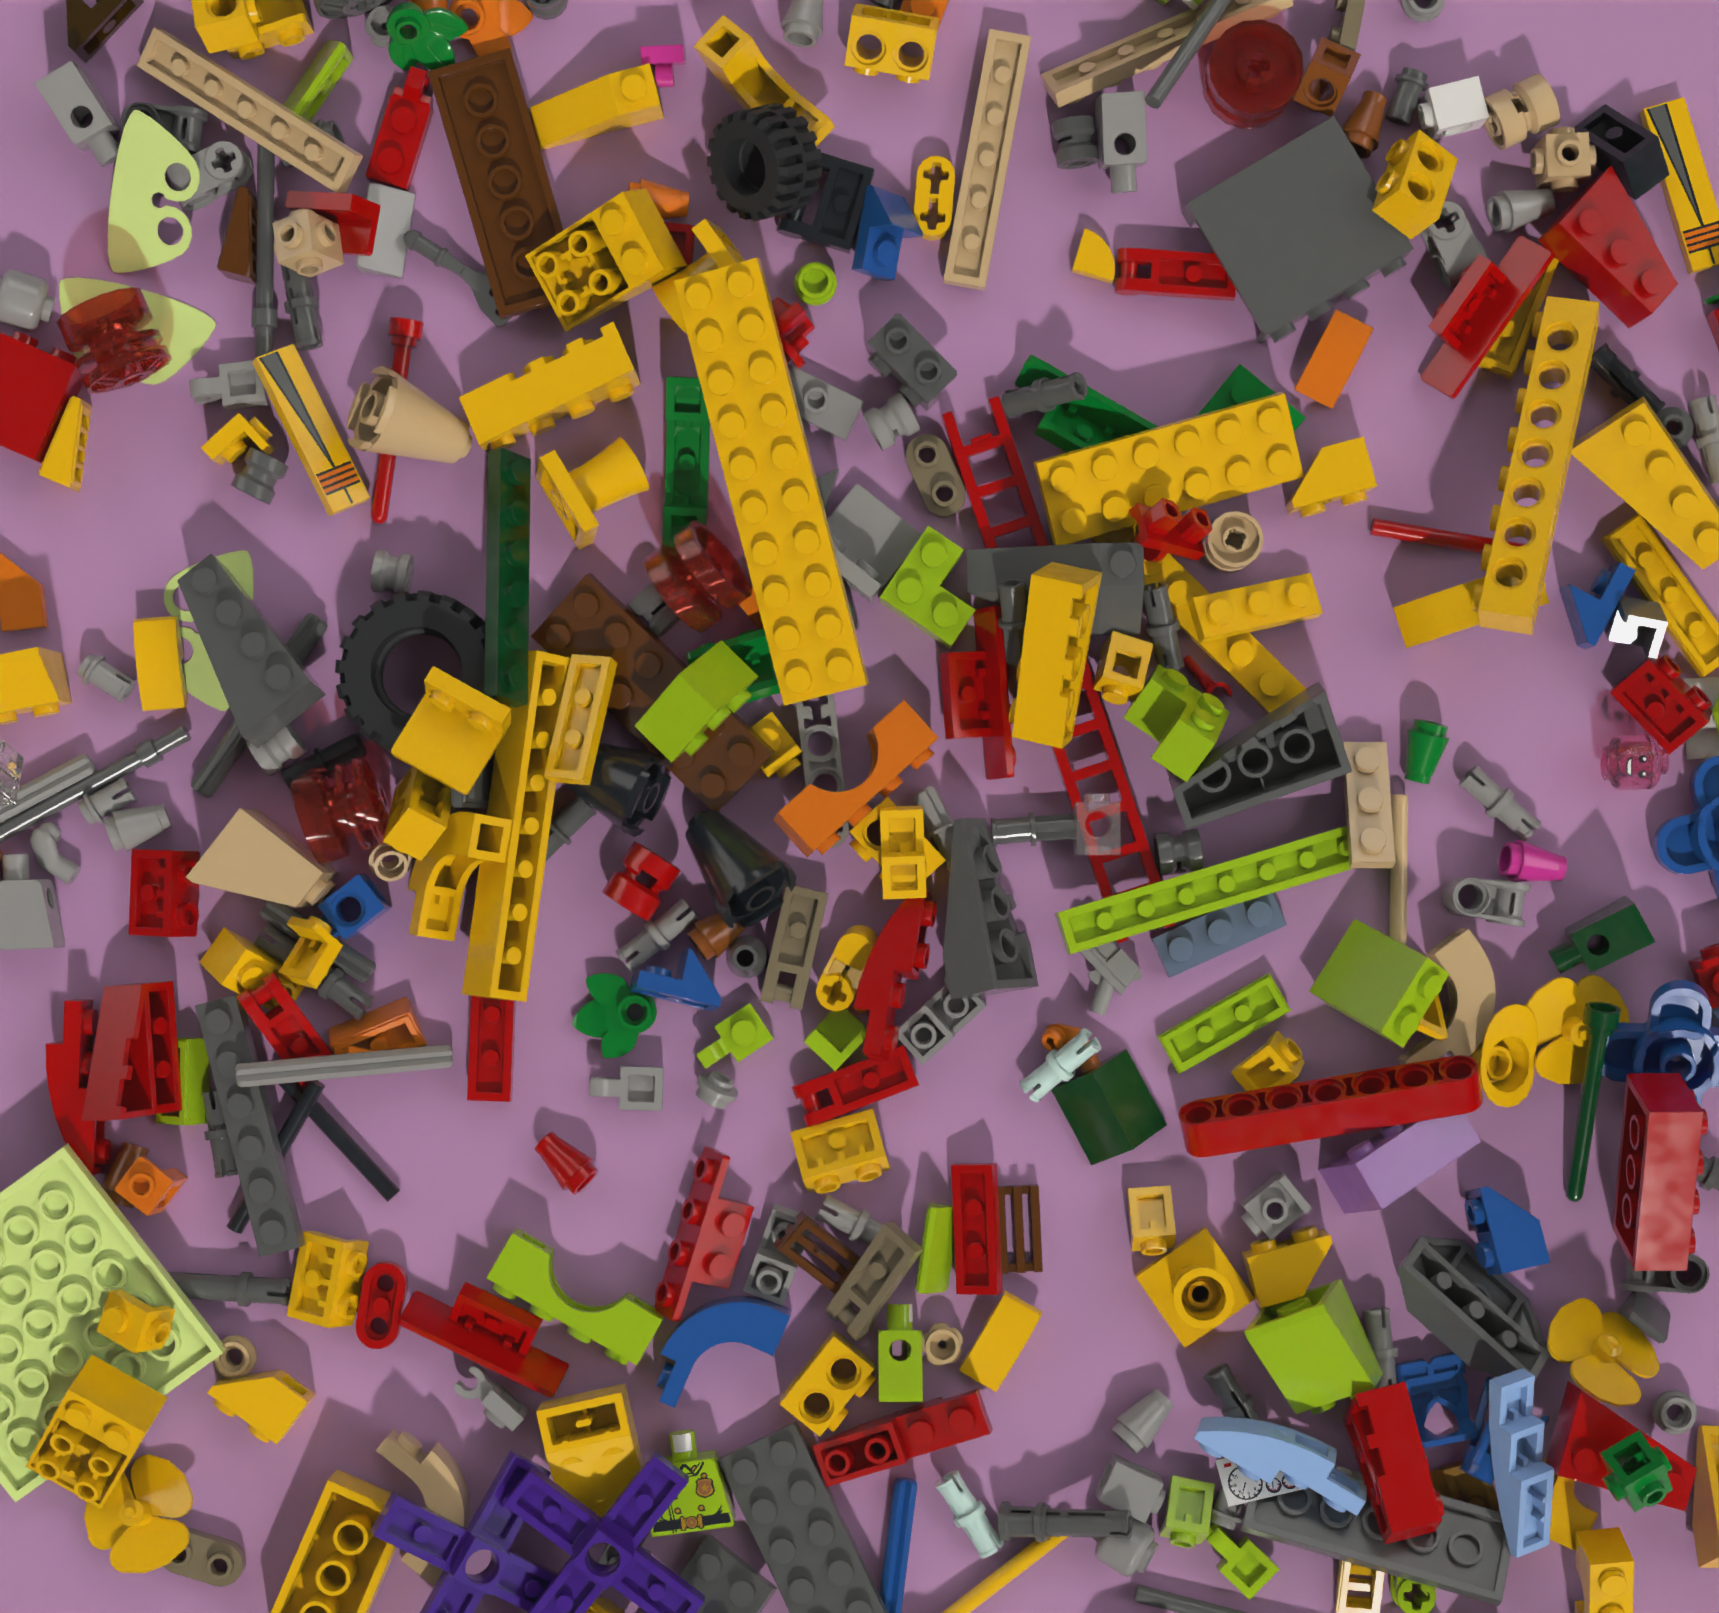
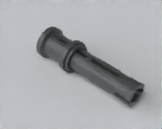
M1004 1501L999 1506L998 1533L1000 1540L1004 1542H1009L1012 1537L1035 1538L1037 1542H1046V1540H1050L1051 1536L1115 1537L1130 1539L1132 1536L1133 1520L1131 1510L1051 1509V1506L1045 1502H1038L1033 1507L1012 1506L1010 1502Z

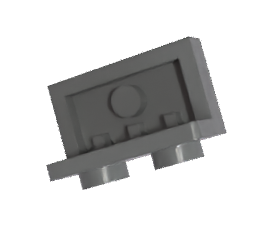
M895 314L867 342V352L871 355L867 360L870 365L884 378L890 374L901 385L897 391L902 394L906 402L913 408L920 404L928 411L939 400L940 392L957 376V371L901 314Z

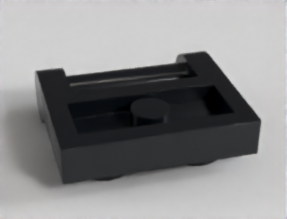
M821 153L822 158L818 159V164L822 167L823 171L829 173L813 225L801 222L806 208L805 205L799 210L786 213L785 218H780L776 231L790 238L806 240L850 254L862 215L866 187L871 185L875 169Z

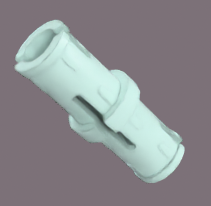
M1086 1028L1081 1029L1061 1049L1050 1051L1046 1055V1061L1020 1081L1023 1092L1026 1094L1033 1088V1093L1029 1095V1098L1034 1102H1039L1044 1095L1062 1080L1069 1081L1074 1077L1075 1069L1101 1050L1098 1039L1094 1037L1088 1042L1092 1032Z
M953 1470L942 1476L941 1479L944 1482L942 1483L941 1480H938L935 1483V1487L953 1512V1521L957 1528H963L978 1551L980 1558H987L996 1553L998 1549L995 1545L1001 1548L1004 1542L1000 1540L999 1535L985 1515L986 1507L982 1501H976L958 1470Z

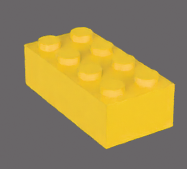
M338 1469L327 1480L271 1613L370 1612L397 1549L396 1546L375 1537L371 1533V1529L389 1499L391 1492Z

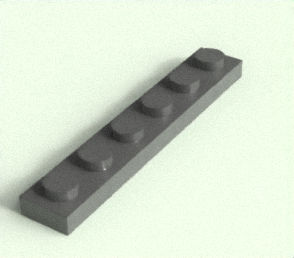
M237 995L195 1005L259 1257L300 1248L306 1243L265 1085L239 1087L236 1084V1065L259 1061L246 1011L238 1001Z

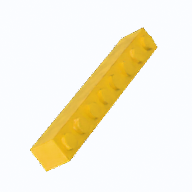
M539 650L528 651V705L516 708L505 705L511 709V724L495 749L486 815L513 821L505 863L488 860L479 865L462 994L521 1002L527 1001L556 782H550L546 779L544 772L571 658Z

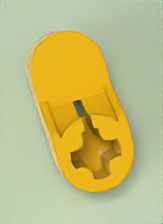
M853 925L848 928L838 941L831 958L822 972L817 984L816 996L820 1004L828 1010L842 1011L848 1008L856 997L858 984L866 961L878 938L876 933L868 926ZM847 965H849V966H850V968H849V970H848V971H847V970H845V969H846V967H847Z

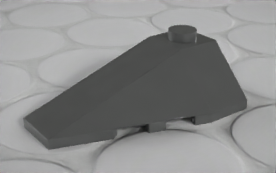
M1139 542L966 550L967 594L1000 604L998 582L1005 579L1019 578L1025 580L1027 605L1031 574L1051 562L1102 572L1091 634L1110 635L1112 631L1125 635L1140 634L1144 594V546H1141Z
M959 818L954 820L943 948L944 981L949 989L951 999L975 998L1039 986L1029 938L1026 931L1018 932L1010 911L1017 906L1013 895H1007L1001 887L998 876L1001 873L1002 865L985 819Z

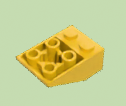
M647 189L622 191L525 255L565 332L575 329L652 288L653 285L687 266Z
M91 1354L67 1390L26 1467L35 1471L44 1479L51 1480L74 1493L81 1500L90 1502L102 1509L168 1397Z
M626 1383L543 1401L536 1410L544 1451L553 1481L601 1518L644 1465Z

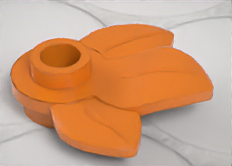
M454 0L448 10L461 18L466 9L470 8L476 12V22L468 26V30L459 37L469 39L474 51L479 56L507 48L511 49L513 55L509 36L518 34L533 20V13L518 0Z

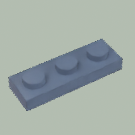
M1271 893L1205 913L1152 937L1151 941L1167 976L1171 978L1284 927L1287 923L1274 894Z

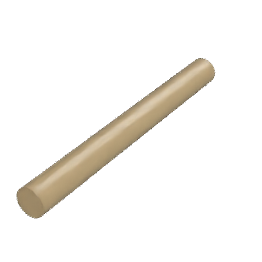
M1391 794L1396 863L1393 868H1390L1389 937L1407 946L1408 795Z

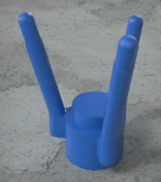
M1487 1377L1473 1422L1479 1430V1437L1469 1439L1462 1455L1463 1462L1459 1469L1492 1485L1494 1473L1491 1445L1489 1444V1417L1481 1435L1489 1405V1380L1493 1379L1492 1377ZM1543 1415L1540 1418L1545 1422L1544 1427L1550 1421L1547 1415Z

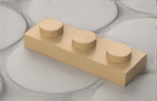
M1344 742L1343 745L1352 769L1351 773L1343 775L1349 868H1393L1396 859L1387 742Z

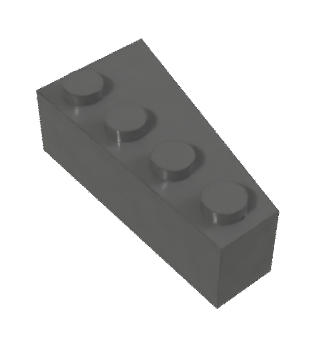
M213 554L208 555L177 580L239 732L244 739L259 748L326 695L229 569Z
M1318 681L1210 751L1188 782H1185L1176 775L1170 777L1169 782L1187 830L1351 773L1352 769L1326 692Z

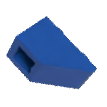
M1488 1186L1466 1191L1468 1200L1465 1201V1212L1469 1223L1475 1226L1479 1241L1476 1243V1255L1481 1267L1486 1268L1487 1276L1551 1263L1538 1218Z

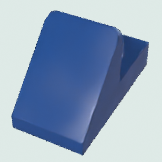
M873 185L866 187L852 270L882 281L895 280L902 238L923 236V232L904 197Z
M1621 562L1610 566L1608 570L1602 568L1590 589L1595 593L1594 596L1571 584L1560 587V595L1578 647L1585 650L1596 646L1636 570Z
M690 947L681 953L676 978H671L672 971L656 966H646V971L639 970L632 976L629 992L707 1011H713L721 1005V996Z

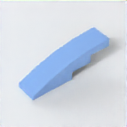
M1523 1368L1489 1380V1431L1492 1467L1499 1510L1509 1551L1515 1558L1549 1545L1554 1468L1542 1461L1545 1422L1532 1414L1535 1375Z

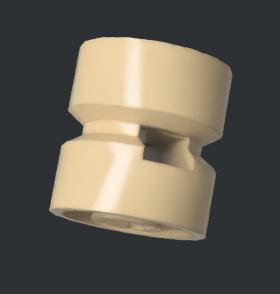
M1535 73L1516 82L1512 86V92L1507 89H1501L1484 97L1489 118L1483 125L1494 145L1500 150H1505L1524 141L1527 138V132L1537 135L1560 123V111L1555 94L1541 74Z
M1239 511L1227 512L1216 518L1211 523L1212 531L1202 539L1206 552L1202 557L1206 563L1214 570L1227 574L1238 572L1253 562L1262 551L1264 542L1262 528L1257 520L1249 514Z

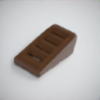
M239 186L236 191L217 268L226 278L256 285L257 202L256 197L248 188Z

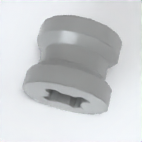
M378 549L372 564L371 590L382 593L386 589L394 590L396 593L404 591L409 593L414 570L413 555L403 553L399 557L391 556L388 551Z

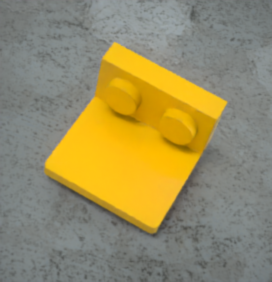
M433 666L424 680L426 693L393 745L391 752L394 757L459 793L468 795L511 724V709Z

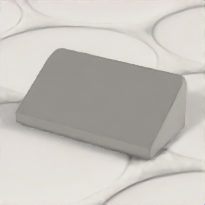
M376 183L368 184L366 199L381 205L373 253L371 256H357L356 267L361 273L403 279L408 250L403 237L407 231L411 230L416 198L414 193Z

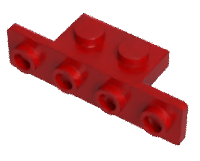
M1519 236L1498 266L1491 260L1478 254L1473 263L1462 272L1459 283L1448 299L1437 308L1433 320L1428 326L1444 343L1422 373L1421 380L1451 399L1457 397L1553 260L1554 255L1551 251L1524 236Z
M989 606L975 610L976 651L939 654L945 740L983 738L987 780L1014 777V766L1016 764V751L1012 745L1011 723H1009L1011 704L1009 703L1008 680L1010 677V667L1006 662L1003 629L998 626V620L1002 618L1001 606Z
M708 1146L703 1148L701 1157L695 1163L692 1187L688 1198L684 1201L681 1208V1222L676 1238L668 1249V1263L663 1279L655 1291V1311H658L670 1321H680L692 1282L729 1289L754 1207L746 1202L719 1196L730 1162V1156Z
M466 1281L453 1307L420 1291H415L398 1321L400 1326L548 1398L555 1396L569 1367L567 1362L532 1346L543 1321L542 1318Z

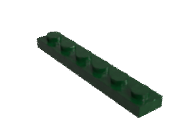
M499 447L488 451L484 694L501 704L516 708L528 705L531 459Z

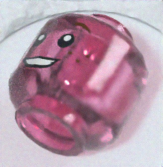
M1649 734L1614 736L1609 745L1604 746L1601 750L1600 768L1604 780H1609L1616 790L1653 789L1658 784L1661 774L1668 772L1669 758L1667 750L1660 749L1658 741Z

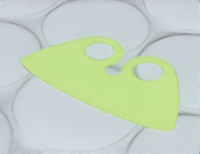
M134 110L130 114L124 126L113 175L108 217V257L110 267L115 273L143 270L171 261L182 255L189 248L192 238V228L188 217L175 207L168 205L162 208L155 207L152 203V196L155 193H161L166 199L176 202L190 199L197 191L200 183L198 165L188 150L172 134L139 110ZM173 163L185 165L190 173L191 181L189 186L182 191L171 189L165 180L166 170ZM166 217L178 220L183 228L182 239L175 245L164 243L158 235V225Z
M81 277L65 278L59 283L61 314L69 345L81 365L90 369L101 370L109 368L116 363L123 348L121 335L125 331H132L136 336L134 344L129 346L127 351L126 366L128 371L136 380L144 384L155 385L166 381L187 364L205 344L216 327L215 321L204 312L180 301L139 288ZM95 333L106 335L111 342V351L102 360L89 358L84 349L86 339ZM148 347L159 350L163 357L161 369L152 375L141 372L136 364L139 352Z
M241 550L215 556L229 569L253 600V565L248 551ZM197 564L174 575L166 584L164 604L167 611L172 616H178L180 621L193 622L194 620L190 611L180 610L173 601L174 592L179 586L177 580ZM180 627L181 637L187 639L193 647L191 659L182 664L187 692L217 710L226 711L229 705L200 635L191 628Z

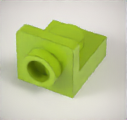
M1172 1475L1169 1480L1165 1518L1160 1527L1159 1536L1170 1538V1544L1183 1548H1194L1195 1544H1202L1209 1535L1215 1484Z

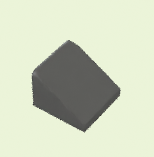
M1632 1291L1618 1309L1620 1311L1619 1314L1638 1327L1649 1338L1659 1344L1664 1343L1668 1338L1670 1312L1646 1292Z

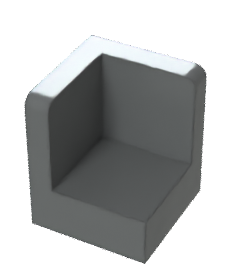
M1622 596L1610 618L1606 636L1608 641L1641 646L1647 659L1656 660L1668 621L1660 603Z

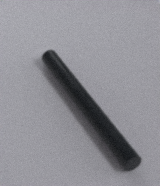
M318 1080L307 1082L278 1134L283 1158L287 1155L325 1088V1085ZM244 1196L227 1224L230 1230L242 1234L250 1220Z
M300 1083L278 1084L296 1103L303 1091ZM317 1101L308 1117L387 1202L390 1201L400 1189Z

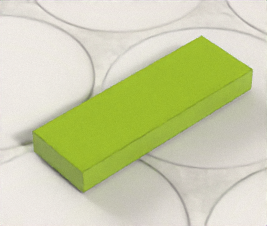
M1266 973L1157 1035V1038L1176 1072L1180 1074L1291 1010L1270 973Z

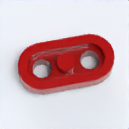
M378 1262L365 1273L356 1320V1334L361 1343L371 1349L388 1347L397 1339L401 1331L398 1321L405 1307L408 1277L405 1270L395 1262ZM382 1275L392 1277L394 1281L392 1289L387 1290L380 1285V1277ZM375 1318H382L386 1321L387 1330L385 1332H378L374 1329L373 1320Z

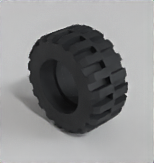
M418 590V593L409 594L406 591L393 594V599L388 601L380 599L370 605L371 611L367 615L362 616L359 614L352 623L355 628L349 637L344 635L339 646L344 649L342 659L336 660L335 673L340 674V684L336 685L338 697L345 702L347 708L344 709V712L349 720L355 722L360 728L359 732L368 740L379 744V747L391 751L412 714L402 711L393 704L387 696L383 684V671L386 660L396 645L404 639L415 635H432L446 641L459 657L462 667L461 682L484 694L485 620L477 615L475 611L449 596L438 595L432 591Z

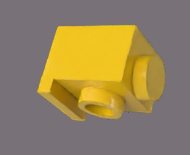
M1112 631L1100 648V659L1093 689L1103 692L1102 698L1112 704L1121 705L1127 703V701L1133 702L1144 688L1153 643Z

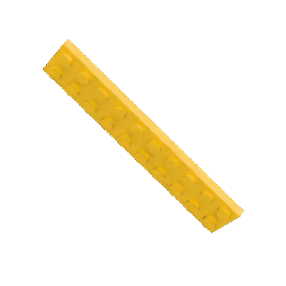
M753 258L674 280L783 704L785 706L868 685L869 680L761 261L759 258Z

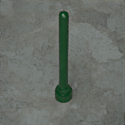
M1588 1002L1584 1008L1583 1023L1586 1025V1032L1590 1035L1566 1187V1197L1572 1202H1578L1583 1197L1607 1037L1612 1036L1613 1030L1618 1028L1621 1009L1605 1002Z

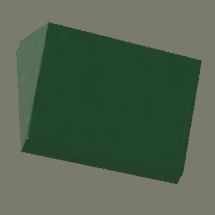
M1127 1049L1100 1062L1101 1064L1085 1073H1079L1067 1082L1064 1081L1051 1090L1091 1165L1135 1149L1167 1125Z

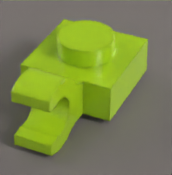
M748 1003L714 1026L721 1038L702 1049L696 1056L705 1069L730 1052L736 1061L740 1062L774 1038L751 1003Z
M1215 1523L1210 1524L1209 1535L1206 1537V1540L1224 1557L1216 1565L1218 1570L1250 1600L1279 1571V1567L1247 1535L1237 1544L1221 1526Z

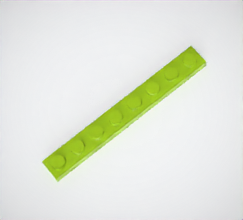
M1339 827L1057 912L1055 916L1067 955L1354 869L1349 868L1347 827Z

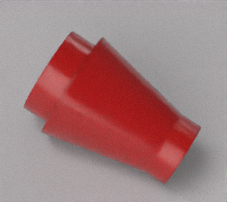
M553 1131L548 1133L534 1149L541 1156L562 1190L568 1189L573 1195L584 1189L598 1172V1169L592 1164L594 1159L560 1139Z

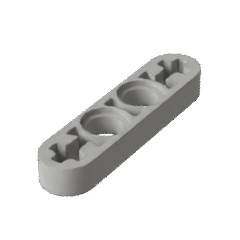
M833 694L822 696H827L828 704H823L820 708L821 719L831 717V726L817 724L805 729L804 720L813 721L812 709L809 706H803V701L797 702L796 708L806 787L809 784L813 785L814 780L819 775L829 774L837 780V792L845 791ZM825 732L830 735L833 747L827 755L816 756L809 751L808 740L812 734ZM848 821L843 825V832L837 833L841 839L831 848L838 847L846 841L850 828Z

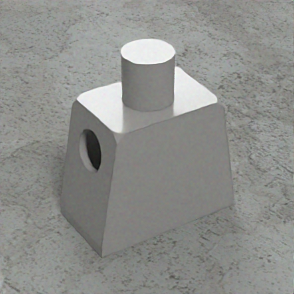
M71 60L34 82L76 147L83 151L90 149L101 167L116 161L119 146L112 135L121 129L87 71ZM92 114V123L84 128V119Z
M1145 90L1101 93L1094 100L1099 170L1110 169L1112 194L1137 192L1136 167H1141L1147 163ZM1115 139H1122L1128 144V154L1122 155L1115 150Z
M29 854L2 855L3 881H0V950L65 947V938L52 880H30Z

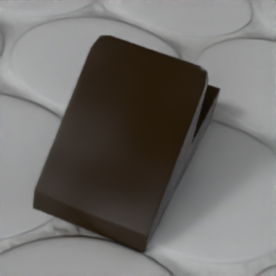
M66 0L68 46L81 60L87 63L144 1L96 0V4L90 8L83 0Z

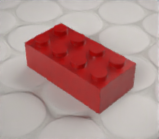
M1627 1073L1612 1229L1634 1271H1687L1689 1254L1695 1252L1696 1238L1692 1228L1693 1215H1697L1700 1209V1198L1696 1189L1697 1175H1702L1704 1170V1158L1700 1149L1701 1135L1707 1134L1708 1117L1706 1110L1701 1108L1696 1101L1694 1091L1688 1088L1680 1073Z

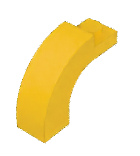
M722 15L694 45V48L709 70L744 109L774 103L783 104L784 108L792 107L797 110V117L803 116L809 122L807 126L809 132L814 131L817 137L815 141L816 147L835 128L827 115L795 91L772 68L760 52L753 38L726 16Z
M1509 576L1501 579L1499 583L1503 586L1511 587L1517 585L1521 580ZM1485 577L1393 607L1405 647H1413L1479 625L1478 611L1472 610V599L1475 585H1483ZM1545 581L1539 606L1550 603L1546 593Z
M471 812L450 814L446 830L423 860L419 861L416 859L408 886V890L416 891L409 934L455 941L466 883L474 869L482 862L489 860L505 863L513 820Z

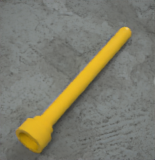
M1051 1536L1050 1540H1046V1542L1033 1541L941 1613L972 1612L1069 1536Z

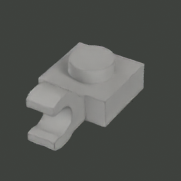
M253 360L218 364L219 377L189 380L191 397L195 398V404H208L222 398L224 409L233 410L267 406L268 397L252 364Z
M621 1065L620 1078L590 1077L589 1096L619 1097V1110L662 1111L664 1067Z
M474 1363L469 1371L477 1378V1386L469 1388L459 1380L453 1386L455 1392L465 1399H481L480 1403L486 1407L484 1414L499 1428L503 1429L506 1425L513 1432L524 1420L529 1410L498 1382L495 1384L488 1377L483 1367Z

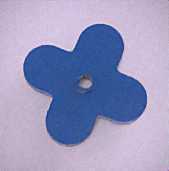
M1713 756L1701 761L1691 774L1689 788L1694 811L1690 814L1668 819L1662 823L1655 832L1652 846L1656 860L1669 872L1693 874L1708 870L1715 894L1719 899V756Z
M1674 980L1660 986L1650 999L1648 1019L1645 1023H1619L1618 1028L1613 1030L1612 1036L1607 1037L1602 1075L1613 1081L1626 1082L1627 1073H1680L1688 1088L1694 1091L1695 1099L1701 1107L1703 1093L1710 1087H1713V1089L1719 1087V1027H1711L1712 1009L1709 997L1704 989L1698 984L1687 980Z

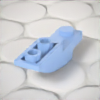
M1205 1417L1201 1418L1197 1425L1194 1439L1199 1442V1446L1213 1457L1221 1458L1223 1456L1237 1464L1238 1470L1252 1480L1259 1481L1262 1479L1271 1484L1280 1470L1284 1473V1477L1294 1486L1301 1489L1309 1487L1321 1494L1323 1500L1333 1509L1339 1512L1348 1510L1356 1516L1366 1502L1367 1486L1334 1467L1337 1449L1312 1436L1271 1422L1249 1418Z

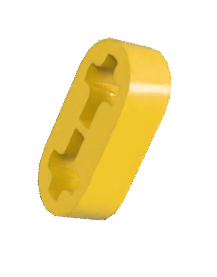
M930 156L923 160L918 167L916 177L914 217L923 232L922 238L929 241L939 240L948 233L952 221L955 171L951 162L941 156ZM934 167L941 168V175L948 177V180L940 181L939 194L930 193L931 181L928 178H924V175L931 174ZM929 203H938L937 216L945 220L944 222L937 223L934 230L927 229V222L920 220V217L928 216Z

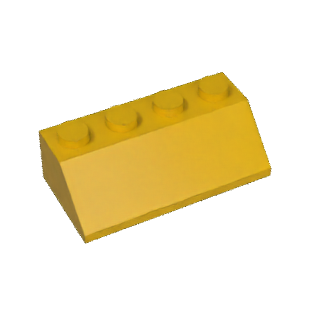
M33 647L0 654V725L15 723L18 721L17 714L32 711L34 717L55 715L60 713L59 706L72 703L62 653L41 647Z

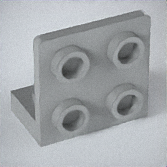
M856 484L827 519L843 582L869 603L873 601L902 565L922 535L859 484Z

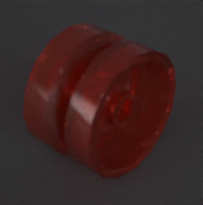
M1261 19L1242 21L1227 29L1214 44L1202 76L1203 96L1212 113L1224 123L1241 129L1262 128L1277 120L1293 100L1299 89L1304 72L1302 52L1294 37L1280 25ZM1250 73H1254L1257 78L1251 77Z
M691 521L674 535L675 548L667 544L661 545L645 558L644 565L647 574L657 592L683 622L700 633L708 631L722 619V606L730 610L735 609L752 596V587L739 562L712 531L697 521Z

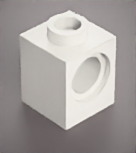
M1479 76L1428 88L1420 99L1421 103L1417 106L1419 123L1422 129H1428L1429 136L1433 140L1479 129L1489 118Z

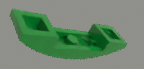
M667 376L666 472L662 549L705 551L709 495L710 420L699 378Z

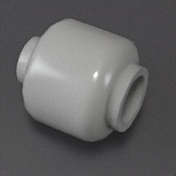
M15 269L8 270L3 277L0 276V323L31 332L38 327L40 320L49 322L56 298L48 295V282L41 277Z
M1133 1517V1529L1130 1539L1091 1537L1098 1542L1095 1548L1096 1558L1126 1577L1133 1575L1136 1571L1143 1574L1159 1546L1154 1541V1529Z

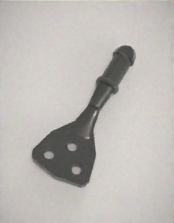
M410 230L404 234L403 239L407 248L411 251L415 250L434 262L436 267L441 266L464 280L472 288L480 310L497 327H503L510 321L512 317L501 320L500 316L496 314L497 306L494 296L490 295L491 286L487 273H480L463 265L448 253L449 250L447 248L438 246L417 230Z

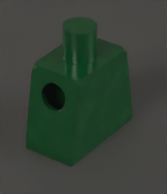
M1624 896L1565 928L1570 940L1549 950L1548 953L1560 974L1581 963L1584 964L1589 972H1594L1656 941L1635 903ZM1593 935H1602L1601 944L1597 948L1589 949L1587 946L1589 938Z

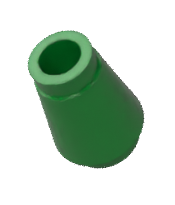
M1414 719L1412 728H1407L1405 779L1430 784L1431 776H1433L1450 739L1446 736L1448 726L1432 721Z

